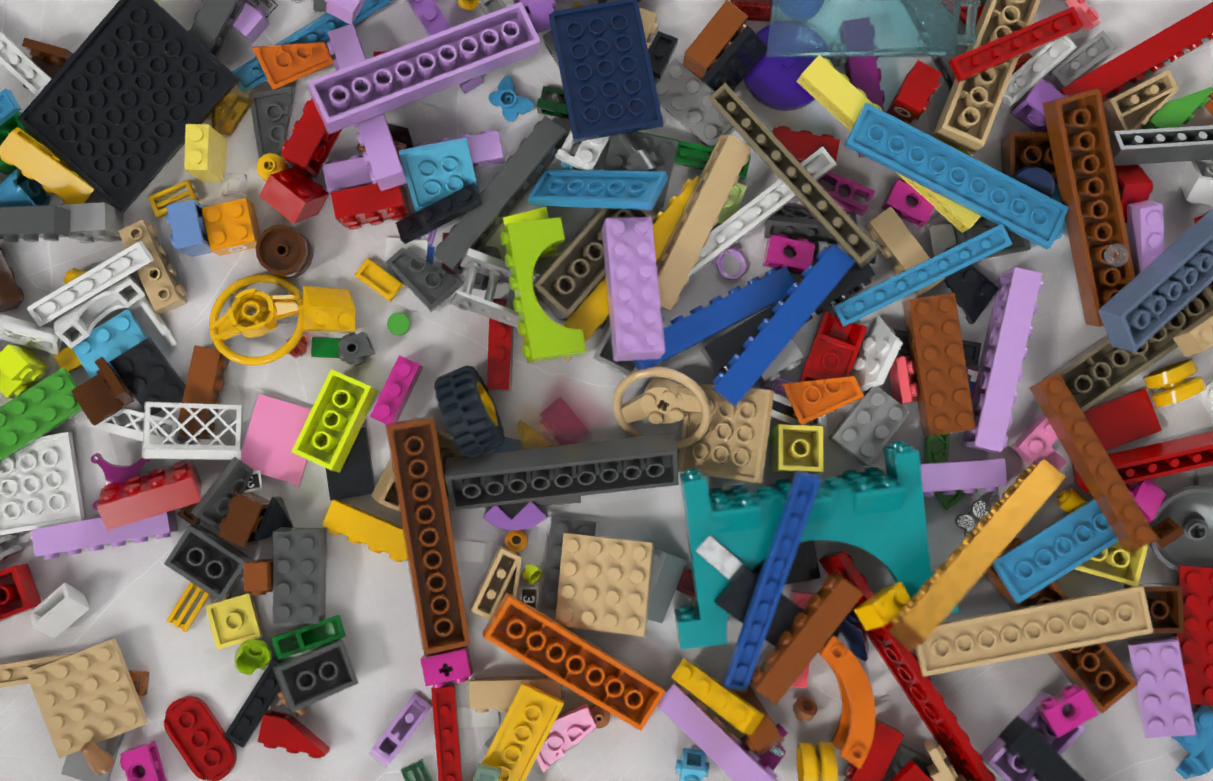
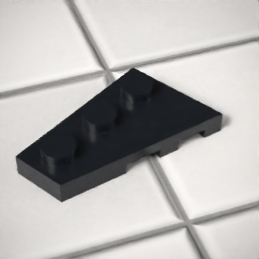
M973 265L948 275L943 280L947 288H950L952 293H955L956 303L959 307H962L969 324L976 322L999 289Z

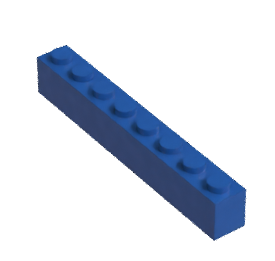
M835 244L829 249L825 246L816 256L819 259L816 265L813 267L810 264L801 274L804 277L801 283L795 282L787 291V294L790 295L785 302L780 300L772 309L775 313L770 320L765 318L757 329L760 331L755 338L750 336L742 346L745 348L740 356L735 354L728 362L729 370L725 374L720 372L714 379L713 383L715 386L712 390L733 407L740 402L855 263L851 257Z
M785 266L781 269L774 267L765 273L766 277L760 279L757 276L746 282L748 286L742 289L740 286H737L728 291L729 295L722 299L721 295L709 301V306L703 308L700 305L689 311L691 315L685 318L682 315L670 321L672 325L666 328L662 325L665 352L660 359L633 360L637 370L654 367L788 296L787 291L795 281L787 267Z

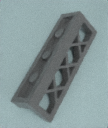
M783 206L776 212L782 214V216L772 215L766 220L764 238H770L771 235L784 234L793 240L802 238L814 243L817 241H826L828 244L835 245L838 243L806 207ZM844 211L857 225L856 212ZM795 215H802L805 218H798Z

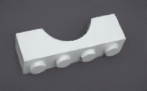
M130 274L74 307L54 322L55 334L72 349L90 336L93 328L106 315L119 308H129L146 294L142 283L133 274Z

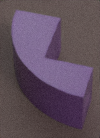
M533 501L529 502L514 518L500 505L493 506L483 518L492 525L502 529L523 530L537 525L548 515L539 506H536V503Z

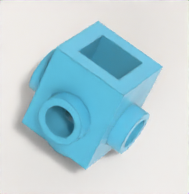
M683 748L681 759H676L675 773L679 774V781H703L704 777H708L709 763H706V753L703 750Z

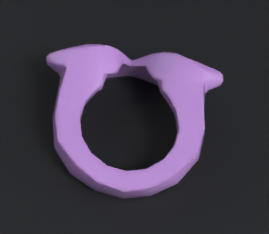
M730 247L711 261V263L716 264L720 275L730 280L742 276L746 269V262L741 254L743 248ZM726 252H729L730 255L736 258L741 265V269L736 275H728L723 270L724 254Z

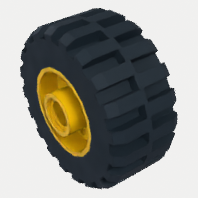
M465 365L438 377L434 383L435 396L443 420L459 450L465 456L473 458L501 446L505 439L502 423L493 399L478 371L473 366Z

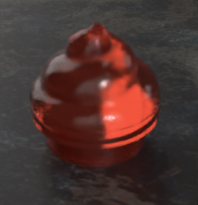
M302 336L295 348L289 352L292 357L298 358L305 355L307 352L306 346L308 345L307 337Z

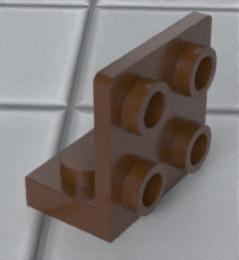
M24 38L22 47L30 51L31 59L51 78L55 76L73 55L68 49Z
M103 357L95 361L99 368L96 371L97 375L71 391L94 426L135 401L114 368Z

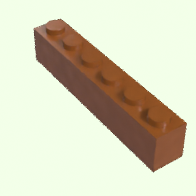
M835 570L826 577L823 586L817 594H814L809 599L804 611L795 617L794 624L781 635L778 644L767 653L760 667L754 670L750 680L754 690L777 705L863 593Z

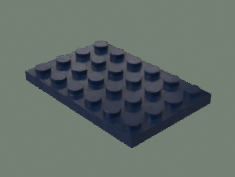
M616 0L558 10L549 14L574 143L663 127V119L638 0Z

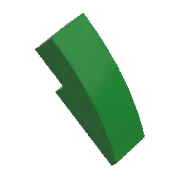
M336 615L322 620L319 624H309L273 636L271 640L277 659L280 660L346 637L340 615Z

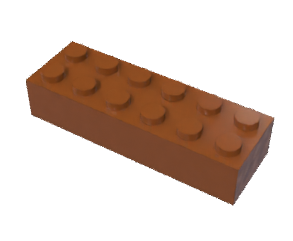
M955 293L909 299L902 302L911 360H913L915 365L914 381L917 383L919 391L917 400L923 436L976 429Z

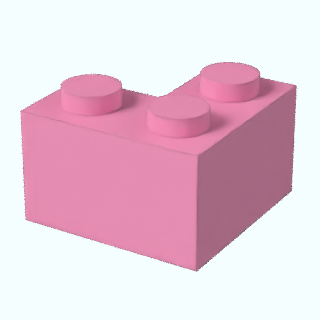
M1039 415L1010 446L1028 466L1033 462L1038 464L1042 459H1045L1060 471L1067 464V461L1051 447L1058 437L1045 415Z

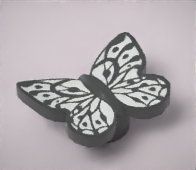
M976 500L971 505V512L960 514L956 517L955 524L957 527L964 529V537L989 512L987 503L984 500Z

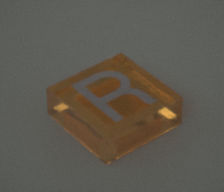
M128 670L137 694L139 696L147 695L150 672Z

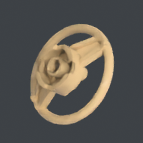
M649 367L645 370L639 369L624 377L614 392L613 410L619 425L630 437L645 436L633 428L630 424L631 422L649 418V421L653 424H671L681 421L684 412H702V421L699 428L689 437L675 441L677 450L698 442L706 434L710 426L711 406L706 393L695 381L678 371L662 367ZM659 376L650 381L643 394L622 404L623 394L630 384L641 378ZM673 379V380H675V381H677V382H680L681 384L679 385V384H677L676 382H673V381H670V380Z

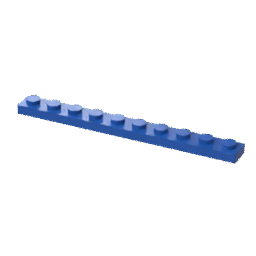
M796 470L722 682L724 688L746 692L822 480L818 475Z

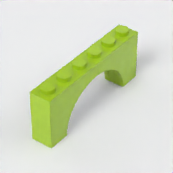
M561 217L507 223L503 231H501V242L503 245H506L507 250L505 263L507 268L510 267L511 272L509 285L515 293L513 306L515 312L519 314L518 332L523 336L524 344H522V354L524 358H527L528 364L577 357L587 352L583 330L566 328L551 320L538 304L533 289V270L538 257L544 251L560 246L565 240Z

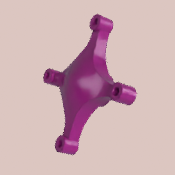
M95 453L91 457V462L97 463L101 467L107 485L112 482L121 483L134 475H140L144 464L150 462L152 458H141L133 464L121 466L109 463L102 458L101 454ZM96 500L92 505L94 510H98V500Z

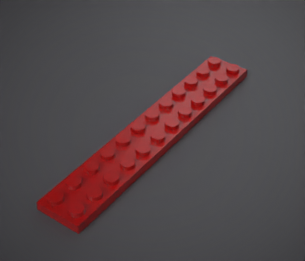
M845 551L827 554L818 560L828 576L835 570L863 593L851 610L854 611V609L874 595L867 585L866 578L855 567L853 558ZM891 621L882 627L870 630L865 629L866 635L938 745L942 747L954 770L963 774L966 781H996L994 774L983 763L981 754L970 743L968 734L958 725L954 713L945 705L943 696L932 685L930 676H922L917 656L912 651L910 652L889 632L893 626Z

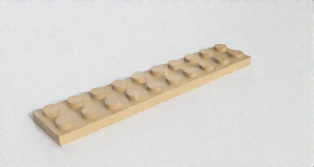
M1139 585L940 623L928 639L916 647V653L921 673L924 677L1153 633L1144 586Z

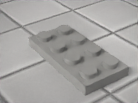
M676 58L666 67L661 79L656 78L654 80L660 106L705 146L714 148L720 135H725L732 128L709 101L708 98L714 92Z

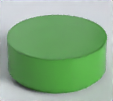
M394 313L387 320L389 331L395 335L406 334L411 326L409 318L403 313Z

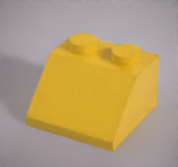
M303 286V331L341 334L355 332V306L349 289Z

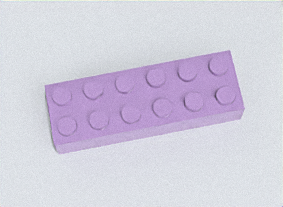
M605 218L602 226L613 360L660 359L665 352L652 218Z

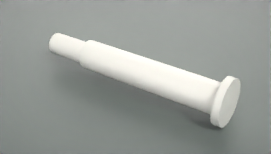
M146 294L137 302H140L172 348L177 346L178 344L171 335V331L158 312L154 311Z

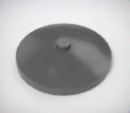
M1201 485L1187 486L1169 493L1165 496L1153 521L1148 524L1153 528L1167 517H1170L1181 526L1185 533L1162 549L1153 542L1150 544L1153 552L1160 561L1177 572L1178 565L1213 567V487Z

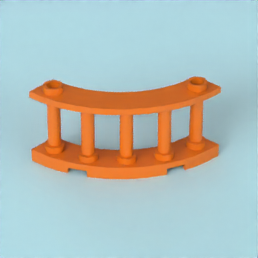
M832 635L818 651L819 655L826 660L836 676L842 701V711L838 726L831 742L833 746L841 750L840 756L860 769L868 755L874 736V696L870 682L860 662L841 641Z

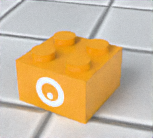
M242 198L202 208L211 252L223 256L256 247L260 231L254 204L251 201Z

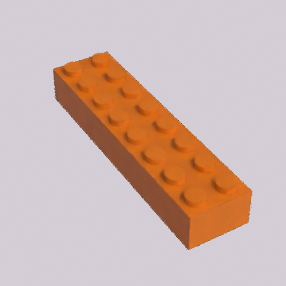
M508 592L482 631L483 638L640 731L643 730L666 692L658 682Z

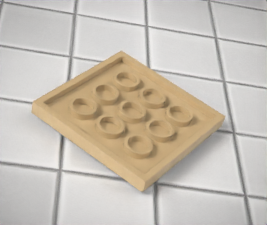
M697 383L706 393L709 400L711 423L706 434L698 442L679 450L678 472L697 468L698 471H703L705 476L762 484L774 391L750 388L740 402L733 407L712 390L715 385ZM702 412L684 413L681 440L689 437L699 428L702 421Z
M563 533L555 621L566 627L646 636L654 542Z
M116 638L26 673L59 758L79 751L89 741L97 744L148 723Z

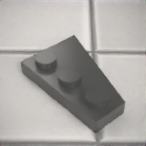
M401 248L386 261V265L430 312L434 311L464 284L463 280L453 277L443 269L433 266L423 258L404 248Z
M234 457L191 513L221 531L219 525L230 511L228 506L231 499L237 496L238 493H244L254 470Z

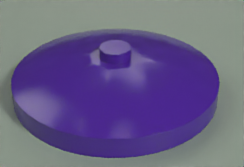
M784 21L762 28L756 34L769 50L764 58L752 68L749 75L743 79L747 89L757 101L775 110L790 111L807 106L815 98L796 81L819 55L831 61L826 44L815 31L800 23Z

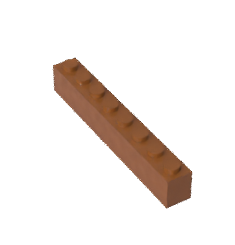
M1059 372L1029 387L1124 551L1138 550L1157 540Z

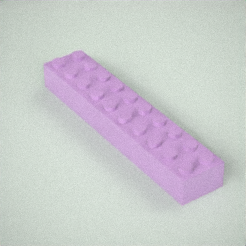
M522 2L307 83L310 95L327 132L331 134L538 54L541 41Z

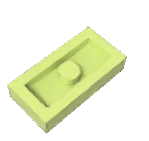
M737 182L732 187L729 193V200L719 213L717 224L721 225L738 212L747 188L746 185Z

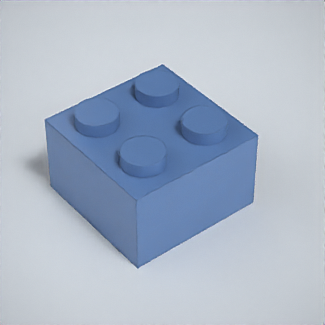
M194 199L166 205L168 211L166 213V220L172 229L170 240L173 247L190 257L212 253L202 213V208L205 206Z

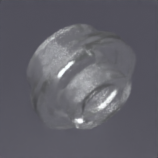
M1112 244L1107 247L1104 253L1105 262L1112 267L1122 266L1129 258V252L1122 244ZM1116 251L1117 257L1114 259L1113 254Z

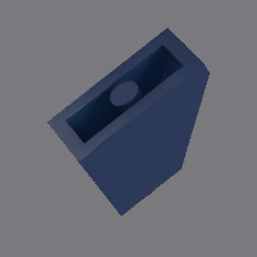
M850 610L832 635L841 641L855 656L866 662L869 645L865 628L855 611Z

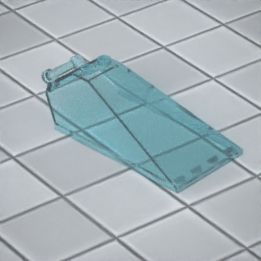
M773 0L766 56L931 57L956 54L957 45H976L977 8L980 6L981 0ZM961 6H967L965 34L958 35Z

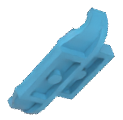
M1201 705L1193 714L1196 735L1171 736L1174 741L1189 753L1175 769L1184 779L1201 776L1210 772L1213 768V712L1205 705Z

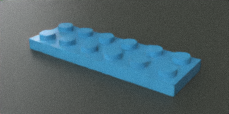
M546 169L527 199L530 205L652 210L668 177L667 173L663 171Z
M1093 498L999 556L991 565L1014 601L1020 603L1118 542V539Z

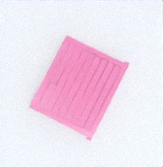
M259 394L241 449V461L254 471L260 470L262 475L293 483L295 487H299L308 459L291 451L311 409Z

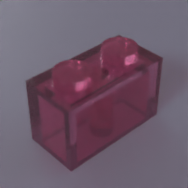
M561 397L540 413V416L543 418L540 420L541 424L547 431L552 429L557 434L554 439L560 446L576 444L590 432Z

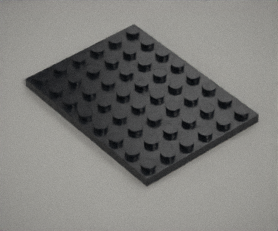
M119 0L18 117V120L119 212L124 213L185 144L186 124H202L241 79L155 0Z

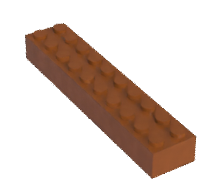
M1094 89L1042 104L1062 204L1069 207L1065 221L1085 323L1101 327L1104 325L1098 310L1131 282L1135 275L1100 89Z
M429 416L387 423L385 426L424 655L470 645L434 418Z

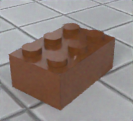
M726 0L685 51L683 65L704 82L701 78L747 26L748 15Z

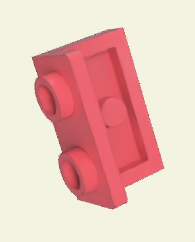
M906 356L896 358L889 370L893 399L900 404L917 401V396H919L917 383H914L913 377L915 365L913 360Z

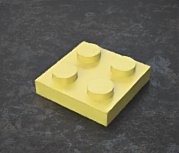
M252 592L205 606L217 650L263 636Z

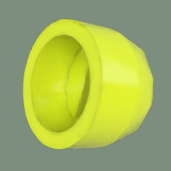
M533 564L526 565V570H522V577L529 584L536 583L542 575V570Z

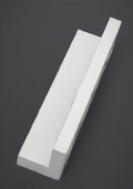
M0 314V339L59 354L64 342L55 334L53 328L39 327L35 323Z
M123 408L96 426L92 425L88 420L87 427L143 441L144 430H141L138 422L144 419V413ZM126 413L131 422L127 425H122L117 417ZM150 414V417L154 421L159 422L162 419V417ZM166 419L159 425L160 427L164 426L165 424L173 425L171 432H173L178 427V425L170 419ZM156 428L149 434V443L159 444L166 437ZM177 431L171 438L177 444H183V440L177 439L179 433ZM167 440L164 444L172 443L169 440Z

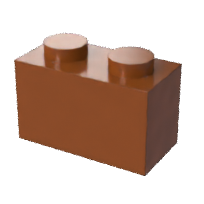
M257 559L244 563V591H252V595H265L266 592H273V559Z

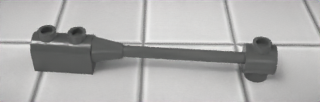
M552 31L543 35L547 50L558 65ZM627 133L617 135L630 154L627 164L624 165L625 171L658 170L656 165L659 164V161L653 151L649 154L645 149L638 151Z

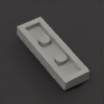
M1102 31L1058 64L1048 74L1062 89L1117 47L1107 34Z

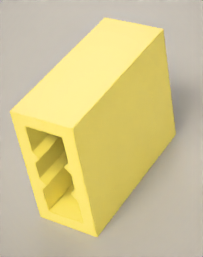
M186 124L184 170L202 182L225 183L227 139L209 124Z

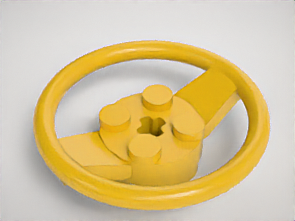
M255 274L235 281L218 296L210 313L209 331L214 345L226 358L243 365L259 366L281 359L295 348L305 332L303 331V295L294 284L272 274ZM255 283H272L283 287L291 294L269 296L267 293L265 294L254 288L244 290L235 296L236 299L232 303L231 308L229 307L228 312L219 319L226 301L245 286ZM298 314V323L291 338L281 348L270 354L257 357L240 355L232 351L223 342L240 333L246 338L263 336L277 328V320Z

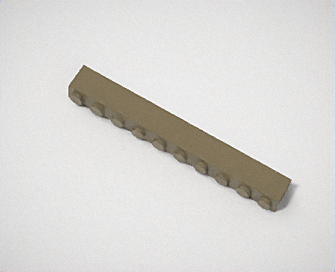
M726 83L708 98L713 107L745 142L752 147L756 154L861 268L880 253L878 247Z

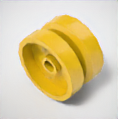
M1193 358L1162 367L1143 377L1148 389L1160 388L1151 395L1156 407H1163L1186 400L1207 389L1202 377H1190L1198 370Z
M819 741L816 750L811 742H798L796 753L798 781H838L836 754L831 741Z

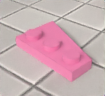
M588 704L558 715L536 758L543 772L556 759L559 760L572 745L580 742L596 728V722Z

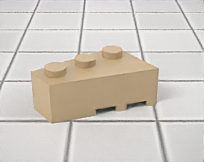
M1170 69L1102 102L1106 124L1111 134L1114 131L1139 130L1179 90Z
M502 545L498 546L470 605L471 612L490 620L507 592L516 597L522 560L519 553L510 551Z

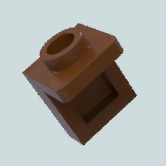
M1167 517L1151 528L1157 538L1153 542L1160 549L1174 542L1185 533L1181 526L1170 517Z

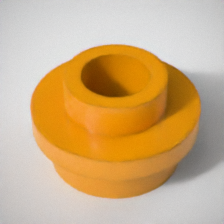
M511 530L505 537V545L510 551L521 552L527 546V536L521 530ZM514 537H519L521 542L519 544H514L512 542V539Z

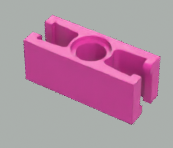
M831 171L818 180L819 185H821L820 182L823 179L834 186L832 191L823 189L840 207L856 212L860 216L867 211L869 206L866 204L863 206L852 200L853 195L863 197L868 202L875 193L874 190ZM838 188H844L848 196H840Z

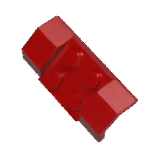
M824 312L799 382L849 377L867 327L853 323L843 327L839 318Z

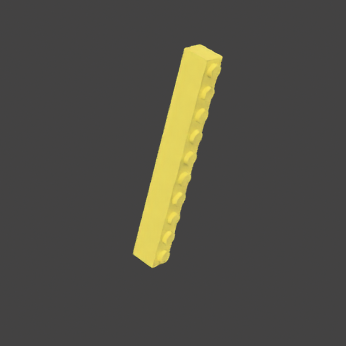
M820 55L796 81L850 131L865 103L883 111L879 105L873 104L867 99L866 94L861 89L855 88L845 74L839 73L833 67L830 60ZM898 174L961 233L969 230L981 217L967 208Z

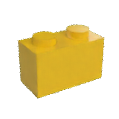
M899 582L883 587L854 609L864 628L870 630L886 625L906 607V603L911 598L903 584Z

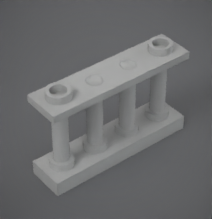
M468 248L460 266L468 269L463 291L457 290L450 304L457 306L461 310H468L518 328L517 323L520 320L519 314L515 312L513 306V299H515L514 290H511V288L509 290L506 307L493 303L498 280L509 284V276H511L510 267L507 268L503 260ZM477 272L489 277L484 299L471 295ZM533 272V282L540 274Z

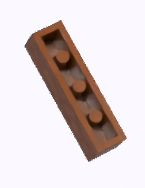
M194 345L182 403L220 404L218 397L219 392L224 387L223 374L229 365V359L221 354L219 350ZM181 408L178 421L182 424L191 414L185 408ZM198 408L189 409L194 413ZM205 408L196 414L204 424L215 416L209 409ZM194 417L184 425L192 436L203 427ZM214 422L208 426L213 433L215 430ZM182 429L179 430V435L188 436ZM204 429L195 438L210 439L211 435Z

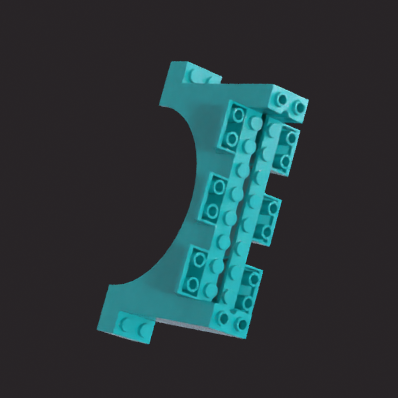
M894 441L890 443V446L883 447L886 473L881 469L879 470L878 467L865 468V472L857 473L856 470L843 471L842 475L825 478V482L820 483L800 542L834 540L860 547L879 558L890 572L894 583L901 582L910 598H912L920 591V587L935 574V571L931 572L919 451L911 447V445L904 444V441ZM691 468L684 470L685 473L680 474L696 606L694 607L686 604L679 606V609H674L677 637L681 650L727 644V620L729 613L716 605L714 600L736 573L730 579H727L696 550L711 536L752 571L767 556L793 481L789 482V479H779L775 481V484H770V487H757L756 491H750L748 487L744 488V485L731 486L730 490H722V488L708 490L707 479L703 471ZM958 604L949 614L959 613Z

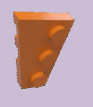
M324 41L252 47L273 90L334 64Z
M855 376L782 384L800 425L864 397Z

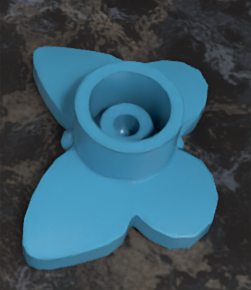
M505 76L498 85V91L492 92L488 98L492 105L502 108L503 117L508 122H514L518 113L526 114L535 107L532 101L515 93L513 82L509 76Z

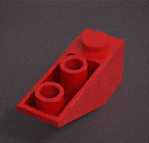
M269 710L263 715L257 742L263 743L264 747L271 749L277 747L286 748L287 752L294 754L304 752L308 753L309 757L316 759L325 757L330 752V747L293 715Z

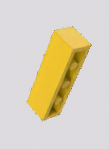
M19 127L12 130L0 146V158L5 163L18 167L22 170L21 173L31 180L35 179L41 183L44 190L61 197L66 205L84 204L95 190L59 156Z
M332 500L322 523V526L327 527V532L339 536L340 533L348 536L347 540L357 545H360L361 542L369 545L368 549L375 553L381 554V551L390 554L389 558L401 563L402 560H407L402 526L341 500Z
M683 658L671 676L676 682L743 733L752 735L765 716L731 689L724 688L719 680L691 660Z

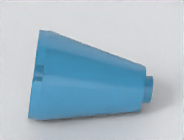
M19 168L15 169L0 183V207L48 206L50 203V195L46 197L42 184L35 179L31 180L25 177Z

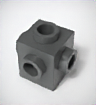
M365 332L346 334L342 337L343 340L338 342L340 347L337 349L339 357L350 365H362L367 362L366 358L376 354L368 334Z

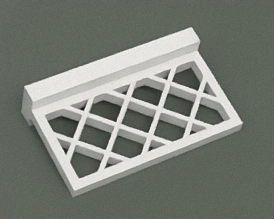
M145 402L142 458L233 460L236 457L241 460L242 405ZM150 407H160L167 415L156 423L150 417ZM165 407H173L174 409L169 412ZM178 408H185L191 414L182 424L172 415ZM189 408L198 409L193 413ZM203 408L209 409L215 415L206 424L196 416ZM213 409H222V410H221L220 412L216 413ZM227 409H236L235 420L228 425L220 415ZM168 417L178 425L169 435L159 426ZM194 417L203 427L192 436L184 425ZM218 418L226 428L216 436L208 426ZM151 422L154 426L149 430ZM156 428L166 437L159 444H149V434ZM180 429L190 437L184 444H177L171 438ZM204 429L214 438L207 445H201L195 439ZM229 430L235 436L234 445H225L219 438ZM167 440H169L172 444H164V443H165ZM193 440L197 445L188 444ZM215 441H217L220 445H212V444H213Z

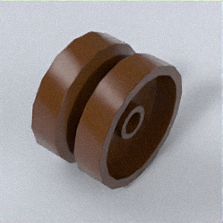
M275 225L264 230L259 236L255 247L256 257L261 266L276 276L286 279L296 278L305 273L313 259L312 246L308 239L294 228L286 225Z

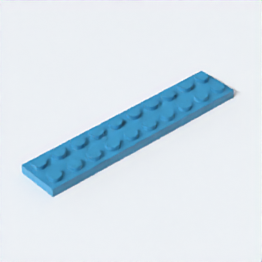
M868 103L863 105L844 146L968 210L998 225L1003 224L1005 229L1046 250L1051 248L1069 209L1068 206Z

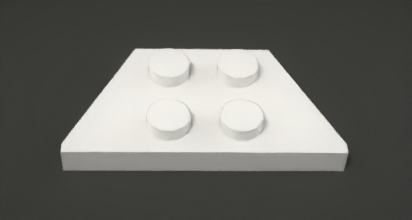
M877 316L867 339L863 342L862 349L855 360L849 376H855L862 392L884 383L902 346V341L899 337L895 336L893 329L880 316Z

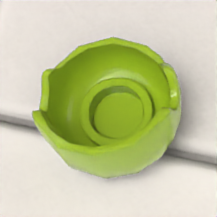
M250 639L244 641L235 653L236 669L246 675H252L256 669L264 670L271 660V648L263 640Z

